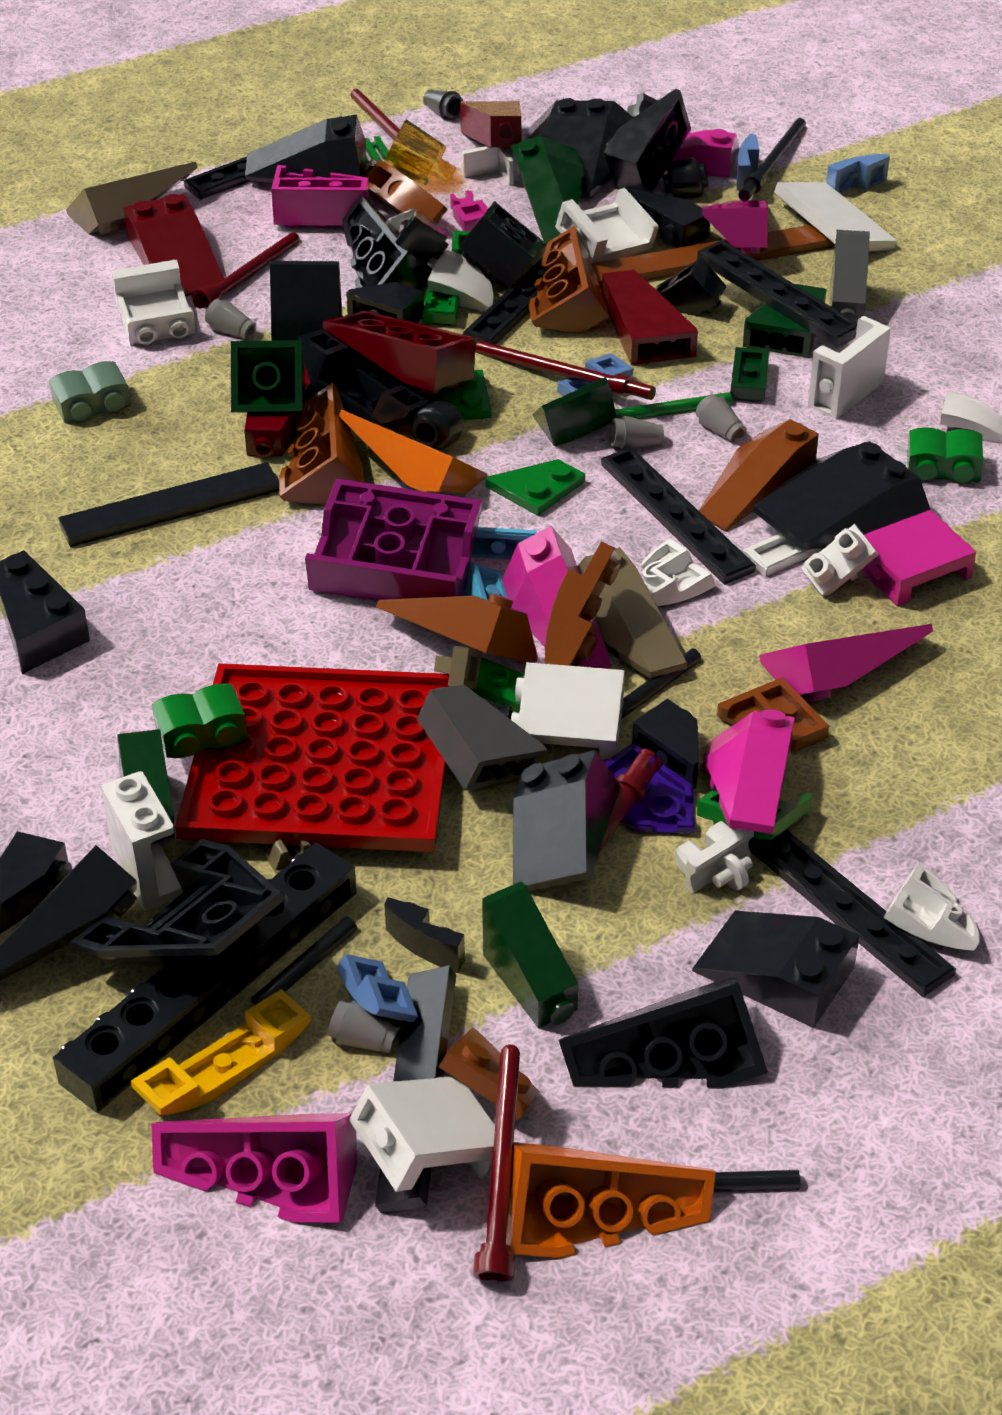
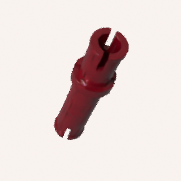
M641 749L626 773L620 774L616 778L620 784V789L600 851L634 803L637 804L642 801L646 795V786L663 766V761L659 756L652 763L649 762L655 754L653 751Z

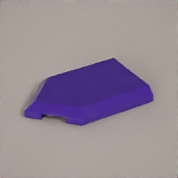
M635 743L630 744L604 762L615 779L620 774L626 773L642 749ZM652 756L649 762L652 763L655 760V758ZM663 764L646 786V795L642 801L637 804L634 803L621 822L634 832L694 833L693 785Z

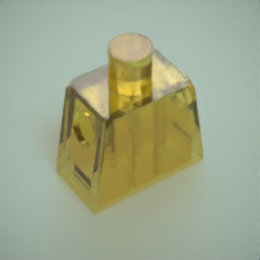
M406 119L383 161L409 179L426 186L432 175L449 183L457 168L442 159L446 149L443 143Z

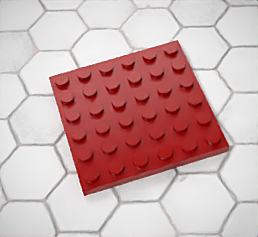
M218 663L213 685H233L245 713L248 738L229 747H207L205 750L194 754L175 824L176 839L198 841L204 839L208 841L274 844V842L281 840L284 845H300V840H305L311 846L317 842L323 847L435 852L447 763L417 720V717L430 690L439 687H450L448 686L449 674Z

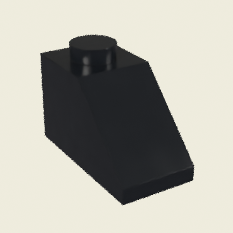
M417 209L399 232L395 243L428 263L432 256L438 260L447 249L449 244L445 240L449 233L421 210Z
M701 257L656 286L655 289L680 313L698 316L702 312L711 313L721 304L720 297L727 286L704 258Z
M394 282L349 289L346 292L348 315L360 311H368L413 323H418L423 319L424 291Z
M667 698L633 721L632 743H635L642 749L653 751L655 753L653 755L654 758L659 756L665 766L692 784L693 789L697 787L699 767L697 718Z

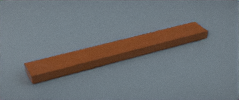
M813 225L767 232V247H761L760 253L746 255L759 261L831 248L834 246V243ZM718 241L601 261L591 265L601 289L602 273L635 270L646 281L675 275L695 262L699 250Z

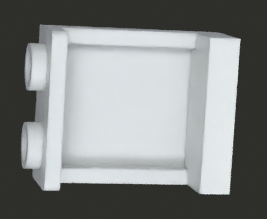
M625 188L618 190L614 203L584 211L573 199L562 202L555 226L561 234L573 226L577 228L591 264L630 257L652 249L659 229L658 224Z
M177 260L111 271L115 300L130 345L140 343L146 345L157 340L168 338L181 339L187 335L196 334L194 312L191 307H188L181 286Z
M862 316L858 319L855 341L840 353L823 345L814 350L808 406L837 419L884 382L891 328L866 316Z
M526 662L524 678L518 677L516 681L515 701L521 702L519 713H512L511 720L541 743L600 748V757L610 759L618 751L624 699V670Z
M139 771L100 785L113 855L118 864L136 879L137 890L134 893L143 910L147 911L175 900L183 893L182 888L160 844H151L156 840L172 835L174 827L144 773Z
M453 1076L367 1084L349 1121L396 1192L412 1190L423 1168L470 1163L480 1179L491 1176L495 1125L467 1085Z

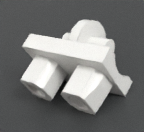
M854 524L849 529L845 528L836 535L835 540L821 552L815 553L808 558L801 569L821 595L825 597L832 594L849 579L852 581L859 577L857 572L876 558L879 553Z
M719 821L706 832L705 844L708 847L704 850L690 841L677 847L675 865L685 874V887L694 894L711 882L718 888L727 884L736 891L747 886L749 882L747 870L753 866L750 859L751 854L748 842L754 836V831L734 830L724 822Z

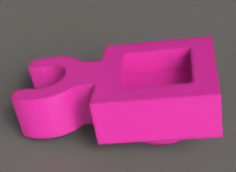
M469 190L465 191V198H457L454 193L450 194V208L453 210V218L463 231H471L488 210V207L483 200L474 201V194Z

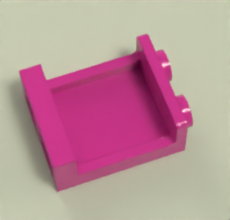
M931 510L864 534L879 555L860 571L897 607L910 602L912 587L956 571L965 580L972 578L976 551Z

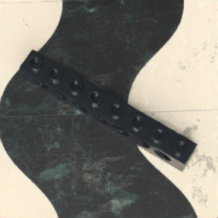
M317 842L304 853L296 855L282 871L272 879H267L282 893L284 897L283 902L219 955L165 964L162 969L146 982L134 987L124 1000L109 1012L101 1014L92 1026L75 1040L67 1042L53 1057L58 1083L96 1113L100 1112L131 1085V1080L153 1067L357 894L355 867Z

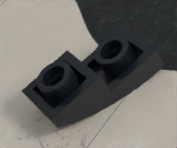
M387 897L384 907L385 924L388 933L402 946L422 959L439 967L450 965L454 972L459 973L465 961L464 934L455 932L447 927H438L430 924L429 909L420 907L412 902H403Z

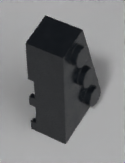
M25 550L0 561V608L22 674L90 641L85 608Z

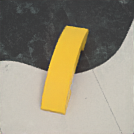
M281 989L246 1010L245 1024L179 1065L171 1057L167 1058L131 1080V1087L160 1116L176 1114L199 1107L216 1099L284 1051L309 1025L311 1015Z

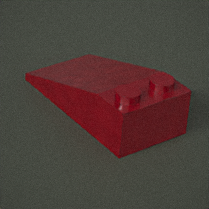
M170 194L161 199L138 201L133 205L123 207L127 237L143 265L177 260L181 286L185 297L191 296L193 291L204 284L215 285L224 279L195 210L185 194Z
M360 311L323 321V329L405 384L419 387V391L422 393L437 394L440 392V389L459 387V383L471 380L474 377L477 340L475 337L368 311Z

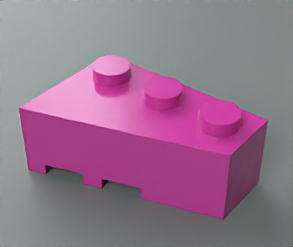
M277 165L271 189L273 224L283 225L287 228H294L299 225H314L317 228H326L330 225L343 226L342 219L361 195L369 201V178L331 173L330 178L314 176V170L304 169L303 174L287 172V166Z

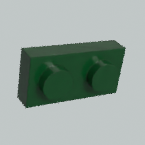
M735 348L730 389L732 398L765 400L770 350Z

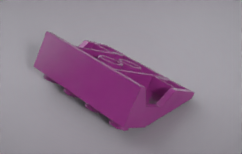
M336 478L324 508L322 533L314 554L307 553L305 557L309 590L375 601L463 596L482 510V500Z

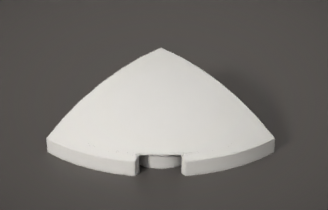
M446 250L436 262L428 278V290L456 295L459 297L460 307L485 312L493 304V289L490 280L485 277L478 265L471 264L463 255Z
M948 390L940 425L975 430L982 434V440L1002 443L1001 415L981 400Z
M668 539L653 550L640 565L646 581L645 584L657 606L670 605L691 599L716 586L712 574L695 564L691 559L688 549L672 539Z
M917 863L895 896L884 918L912 935L942 946L974 951L979 944V931L972 916L968 914L964 918V927L957 920L962 914V908L956 902L958 897L934 874Z

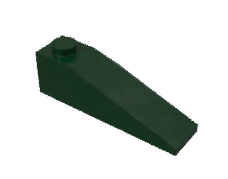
M540 135L524 139L517 144L511 145L544 245L546 246L547 242L561 234L555 226L562 202L573 199L577 205L579 204V199L582 196L581 181L584 179L585 171L577 149Z

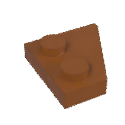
M783 677L718 703L717 716L732 725L753 711L762 712L763 710L771 709L781 711L786 716L795 717L791 751L793 752L828 738L829 725Z
M472 1027L447 1052L439 1067L497 1106L501 1053L478 1030ZM520 1071L515 1117L518 1121L527 1112L540 1092L531 1083L530 1079Z

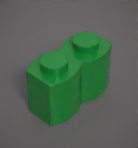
M928 427L909 431L907 468L919 476L921 480L945 479L960 483L981 481L983 466V441L981 433L968 429L944 432Z
M231 684L210 685L196 691L194 694L169 695L152 704L155 727L160 729L162 745L167 758H185L197 754L207 747H229L248 738L245 713Z

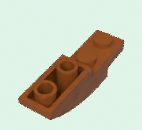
M371 159L364 167V177L369 178V196L388 206L395 214L398 215L411 209H416V211L419 209L438 224L441 217L447 212L448 209L445 205L379 159L377 162Z
M601 541L583 575L568 569L559 587L548 623L545 664L580 666L583 659L588 661L593 655L598 640L595 638L596 634L593 623L587 621V618L592 620L596 616L602 602V598L599 597L606 584L609 586L613 584L620 570L615 547Z

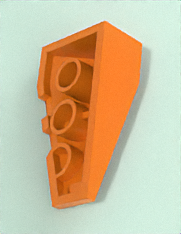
M342 409L340 411L339 417L407 486L424 492L448 491L451 493L467 494L488 475L450 455Z
M514 1142L507 1224V1245L511 1247L510 1254L561 1258L575 1254L573 1244L601 1238L603 1246L606 1247L620 1243L618 1233L642 1227L655 1235L708 1222L711 1215L716 1171L708 1168L572 1148Z

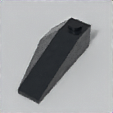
M361 195L342 219L346 243L352 248L353 258L350 260L351 267L357 272L358 278L354 280L356 288L396 282L420 290L421 287L427 284L433 267L429 262H424L398 246L395 240L399 231Z
M734 976L683 992L558 1040L573 1086L630 1087L636 1078L662 1079V1087H678V1079H706L707 1087H726L768 1073L740 984Z

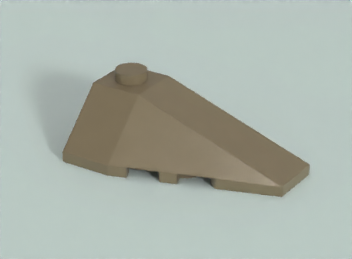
M195 161L84 188L68 206L66 212L88 234L100 232L101 236L116 232L119 229L118 226L125 222L123 207L133 205L138 201L157 200L187 179L198 168V165Z
M620 547L615 548L620 570L611 586L606 584L599 597L602 598V602L595 616L604 643L618 651L619 659L650 679L687 669V661L637 567ZM593 555L584 557L577 567L581 575L584 574Z

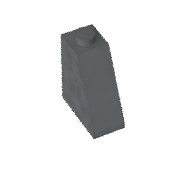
M836 230L830 283V306L858 323V319L865 314L870 231Z
M465 685L439 687L430 690L417 717V720L465 791L520 781L524 768L540 763L547 751L541 742Z

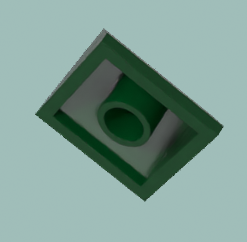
M302 340L230 341L231 413L303 412L306 381Z
M606 377L544 404L532 414L553 446L569 443L610 424L613 418H617L609 382Z

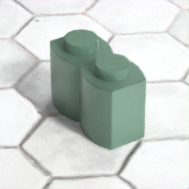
M113 361L98 362L88 366L83 371L71 370L62 372L49 380L52 400L64 423L85 421L90 416L106 412H116L131 405L128 384L117 364Z

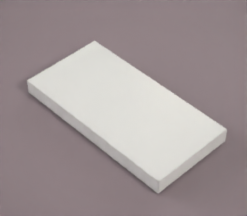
M777 182L774 193L834 244L836 230L870 231L869 252H882L895 248L897 243L895 238L826 182Z

